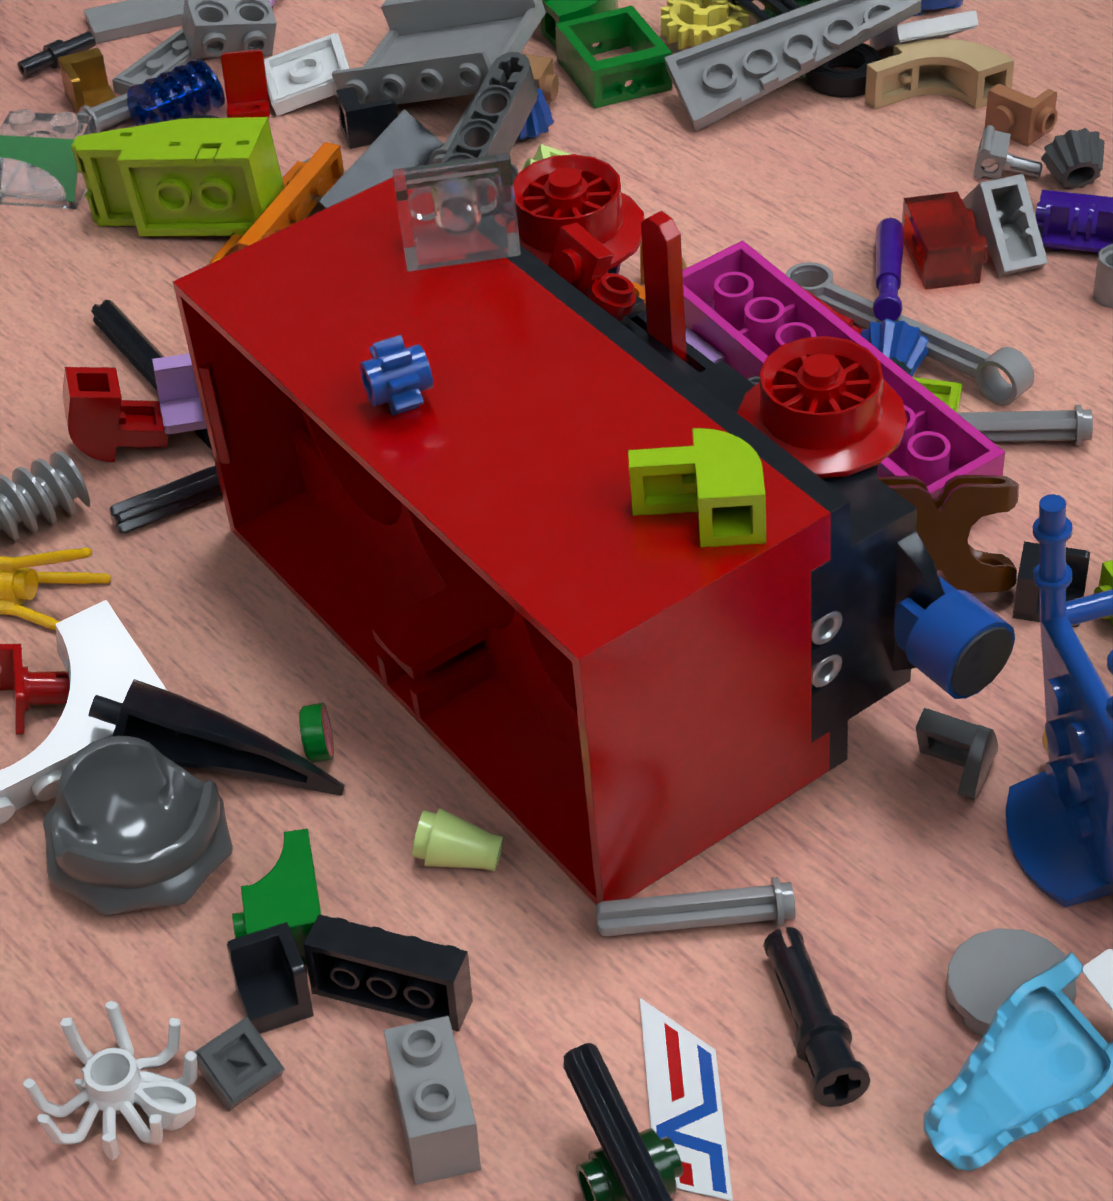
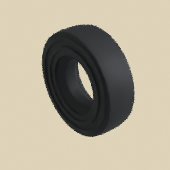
M861 43L807 72V82L814 90L828 96L856 97L864 95L866 92L867 64L882 60L881 55L872 46ZM835 67H851V68H855V69H853V70H836V69H833V68H835Z

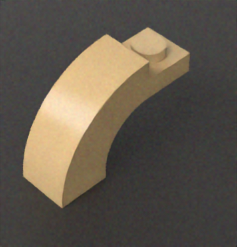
M920 39L895 44L893 56L867 64L865 102L875 110L914 96L937 94L960 99L974 109L987 106L988 90L998 83L1012 89L1014 59L994 48L957 39Z

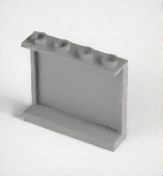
M385 0L381 8L390 29L363 67L333 71L332 77L338 90L353 87L360 104L390 98L394 99L396 104L476 94L493 62L499 56L509 52L521 53L546 14L542 0Z

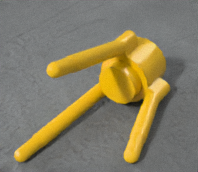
M88 547L18 557L0 556V614L17 616L56 631V624L61 621L20 605L25 600H32L35 597L38 583L107 584L111 581V576L107 573L36 572L35 569L28 568L89 558L92 555V550Z

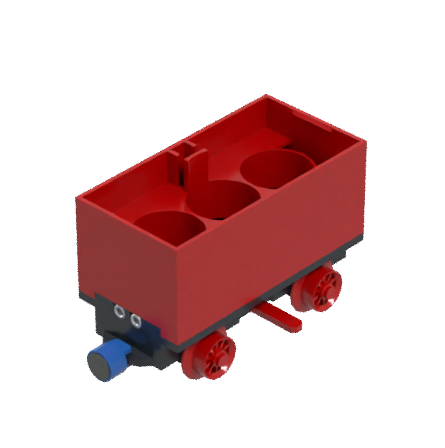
M570 154L551 156L533 162L520 171L512 182V200L486 180L457 194H454L436 179L394 185V179L429 174L417 165L173 281L231 531L596 905L602 901L631 898L848 759V720L911 681V669H919L954 699H966L979 693L989 685L1004 668L1012 653L1015 642L1014 628L968 591L955 589L938 575L932 557L916 532L917 508L878 479L879 463L899 447L907 427L903 400L884 380L880 361L868 348L851 340L819 336L801 338L780 346L766 358L760 371V382L756 385L724 361L717 364L712 362L686 342L682 249L679 229L673 218L663 211L645 219L643 210L630 196L621 192L620 175L610 164L590 156ZM577 222L610 250L614 256L608 273L619 274L621 263L636 253L642 243L646 307L644 300L636 295V302L632 312L624 316L621 321H618L548 267L560 227ZM401 335L405 348L417 344L423 348L431 368L433 388L420 392L424 404L419 405L418 408L392 416L388 403L375 407L370 403L362 383L359 363L372 359L369 347L373 346V343ZM694 428L727 432L747 442L758 454L763 468L766 495V543L700 548L698 512L633 516L628 450L693 446L692 429Z

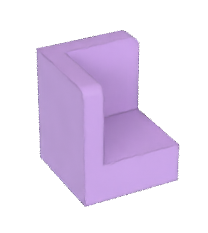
M190 354L152 359L165 433L175 434L206 429Z

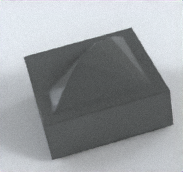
M248 1017L195 1051L199 1071L228 1112L280 1077L284 1071V1067Z

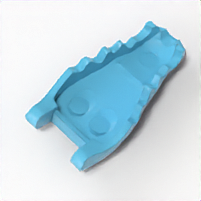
M1072 951L1049 969L1021 984L1005 999L996 1011L982 1039L963 1064L956 1079L934 1099L924 1113L923 1125L925 1134L937 1153L956 1169L974 1171L981 1168L1012 1142L1038 1132L1063 1116L1088 1107L1113 1084V1040L1107 1043L1062 991L1066 985L1074 982L1083 971L1084 965Z

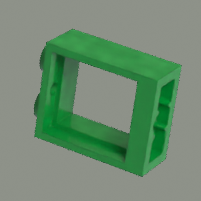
M633 6L555 24L557 61L594 109L672 90V80L665 64V57L672 55V51ZM598 42H599V44H598L597 46L593 47V44H594V43H598ZM628 46L634 51L596 61L592 56ZM628 80H632L629 86H625Z

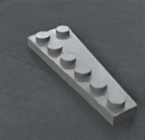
M820 0L665 57L666 69L692 126L697 131L921 12V0Z

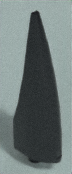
M133 679L123 703L95 694L88 713L89 717L115 725L112 736H131L145 740L180 767L198 768L257 778L340 796L345 788L343 783L266 735L223 713L137 679Z

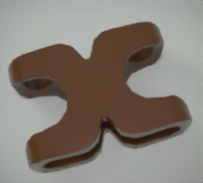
M956 475L946 481L938 498L934 499L925 482L915 476L878 477L884 484L917 508L916 532L932 557L936 570L942 571L947 582L955 589L966 590L969 593L1007 591L1015 586L1017 582V568L1010 558L1003 554L975 550L968 544L967 540L971 527L981 517L1009 512L1016 506L1019 498V484L1007 476Z

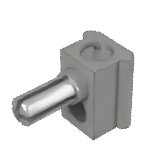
M988 125L984 128L973 174L977 179H981L983 176L1000 179L1004 170L1038 178L1042 171V162L1008 153L1011 134L997 131L994 126Z

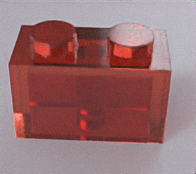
M958 191L904 198L902 213L904 245L925 290L980 283L982 264L988 262V243L985 235H979L975 227L974 213L972 209H966Z

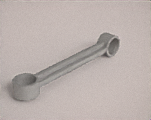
M807 262L794 265L787 270L785 275L805 290H808L838 313L853 319V323L868 329L871 322H882L873 313L874 302L834 285L833 273L825 265ZM904 315L895 320V322L905 320L909 326L919 327L920 334L929 339L926 345L929 352L926 356L976 378V383L982 394L995 404L1009 405L1033 385L1034 370L1031 363L1024 354L1014 348L1002 347L991 355ZM998 368H1000L1002 371L1006 373V375L1009 377L1011 381V384H1009L1001 376Z

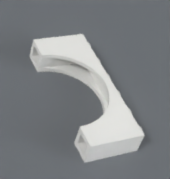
M107 600L56 624L57 653L64 664L70 681L67 704L56 727L33 752L17 763L0 770V825L8 821L16 810L36 800L47 801L56 797L62 772L69 760L91 742L112 737L115 725L88 716L95 694L123 703L133 679L167 690Z

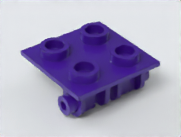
M1051 190L1041 191L1035 217L1043 246L1052 250L1072 249L1099 254L1101 249L1113 244V197Z

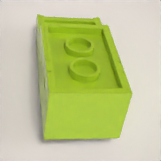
M268 117L176 119L76 136L71 145L78 168L77 173L83 174L87 187L84 197L88 200L94 222H97L98 226H136L139 236H232L233 234L243 236L285 188Z

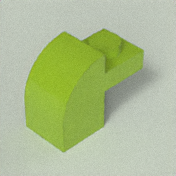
M694 428L692 429L693 446L628 450L633 516L698 512L700 548L766 543V495L763 468L758 454L747 442L727 432Z

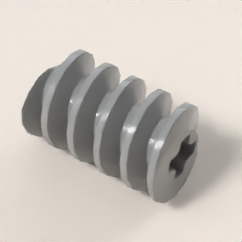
M56 451L52 453L49 464L43 459L35 460L31 463V473L26 468H16L12 472V481L7 476L0 475V531L3 530L13 542L19 539L18 523L22 522L32 533L38 531L36 516L42 514L53 525L57 523L55 510L57 506H60L70 517L76 514L74 499L79 498L86 506L90 507V498L84 479L78 467L64 452Z

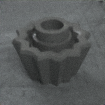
M1087 128L1078 131L1070 129L1064 135L1055 136L1052 143L1044 146L1046 152L1041 157V160L1063 187H1070L1071 190L1077 187L1083 188L1087 184H1093L1094 180L1100 177V173L1103 170L1105 141L1099 138L1100 133L1098 131L1089 132Z

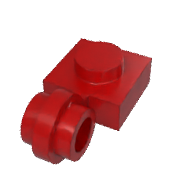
M579 223L561 226L548 267L618 321H621L624 316L632 312L636 302L633 283L622 275L608 273L614 254Z

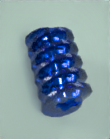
M192 59L186 65H178L171 72H162L157 78H148L143 84L132 85L127 93V106L136 126L195 115L197 110L201 114H207L211 110V104L216 108H221L225 104L224 91L218 77L200 59Z

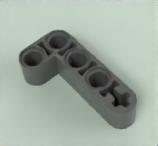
M519 52L505 53L493 62L441 161L438 172L481 163L499 154H510L538 97L530 62L524 54ZM508 162V169L445 177L444 179L450 182L458 181L466 186V188L486 180L512 200L511 184L519 172L513 164Z

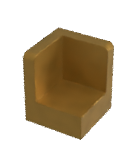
M98 47L58 57L65 95L76 113H79V108L84 105L92 108L116 98L108 84L103 54Z

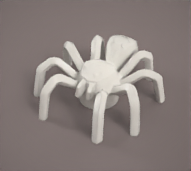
M109 1001L105 1004V1009L119 1048L104 1049L93 1055L84 1045L73 1019L63 1018L61 1021V1027L72 1051L85 1065L81 1070L85 1080L75 1079L74 1082L77 1089L81 1091L78 1095L64 1105H57L46 1100L33 1079L27 1078L23 1086L34 1106L45 1113L39 1114L37 1119L50 1140L55 1144L75 1145L83 1141L98 1111H103V1136L101 1138L103 1150L109 1159L114 1160L120 1154L116 1138V1114L122 1113L138 1138L147 1144L161 1145L163 1130L174 1131L180 1129L193 1119L196 1112V1096L188 1087L193 1085L198 1078L197 1054L189 1051L184 1056V1075L178 1079H172L149 1071H141V1069L156 1068L167 1063L178 1052L181 1028L180 1019L170 1018L167 1047L160 1054L154 1057L135 1059L133 1056L134 1049L119 1004ZM90 1102L77 1130L73 1133H62L49 1116L51 1115L56 1118L68 1117L83 1104ZM134 1104L140 1105L148 1116L150 1130L134 1108Z

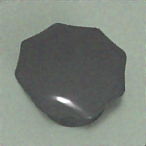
M131 736L107 737L93 741L79 750L65 766L58 784L56 802L47 812L43 821L47 873L50 882L54 886L76 896L104 915L185 904L192 898L208 876L232 854L233 850L225 816L224 802L219 795L215 782L212 780L206 782L199 780L162 755L149 742Z

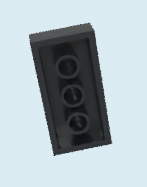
M321 914L318 915L303 944L312 994L419 1022L449 1016L452 1030L458 1032L473 1002L468 951L461 950L455 946L441 945L422 940L416 936H405L385 931L380 927H369L349 922L340 917L333 918Z

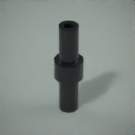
M87 31L64 42L58 39L44 45L43 51L18 61V69L24 77L50 66L56 69L60 67L58 57L86 51L95 47V38L91 32Z

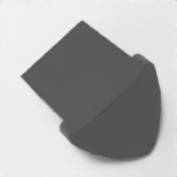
M924 708L915 727L919 751L964 767L958 795L975 800L983 788L998 752V742L994 730Z

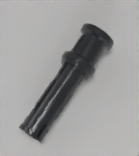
M786 927V934L791 944L787 948L781 930L777 929L767 936L763 947L766 955L770 958L797 1026L793 1044L798 1057L808 1063L813 1078L810 1087L814 1099L819 1104L828 1107L843 1106L851 1103L866 1092L871 1080L866 1066L856 1061L850 1045L853 1037L849 1025L840 1017L833 1015L804 945L802 933L797 928Z

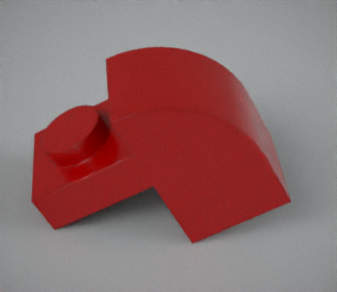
M65 367L63 402L68 432L72 442L81 452L96 460L115 462L117 447L139 449L167 447L169 434H166L164 430L159 401L122 400L116 368Z

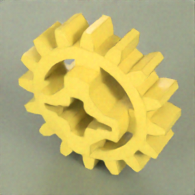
M667 0V7H661V35L666 36L667 43L678 42V49L681 50L688 46L694 47L749 27V14L741 7L734 6L728 0Z

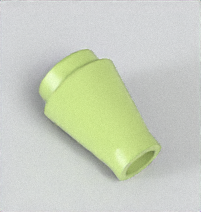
M439 808L437 813L423 810L417 826L411 856L425 860V867L474 868L495 872L500 859L504 836L492 834Z

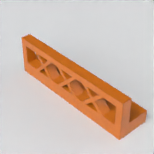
M324 142L307 163L297 161L282 178L285 188L243 236L233 234L210 260V264L217 259L228 256L305 219L319 200L344 175L341 146Z

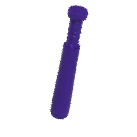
M885 218L877 225L875 235L876 287L879 290V296L874 300L873 313L880 321H884L886 318L895 321L901 316L903 310L902 301L898 297V290L901 286L904 227L895 218Z

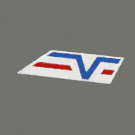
M639 997L651 1128L660 1139L668 1136L678 1151L683 1167V1175L675 1178L677 1189L733 1201L716 1050Z

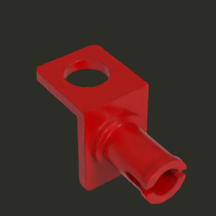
M255 49L222 53L221 64L227 101V118L269 117L270 102L263 51Z
M21 643L0 644V690H13L16 735L24 734V711H29V706L67 704L70 681L66 671L29 672L28 666H23Z

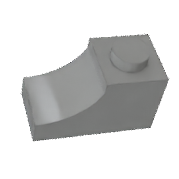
M1024 174L981 182L962 200L974 243L980 242L986 248L993 260L998 277L1040 269L1048 263Z

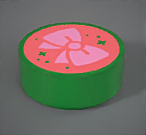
M317 703L302 706V709L299 711V726L307 759L312 763L332 760L334 757L333 734L325 704Z

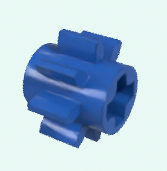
M401 335L373 343V346L369 347L372 359L359 363L362 383L372 406L375 407L388 403L390 413L393 416L418 408L419 405L424 404L420 392L433 388V377L423 348L419 344L405 348Z

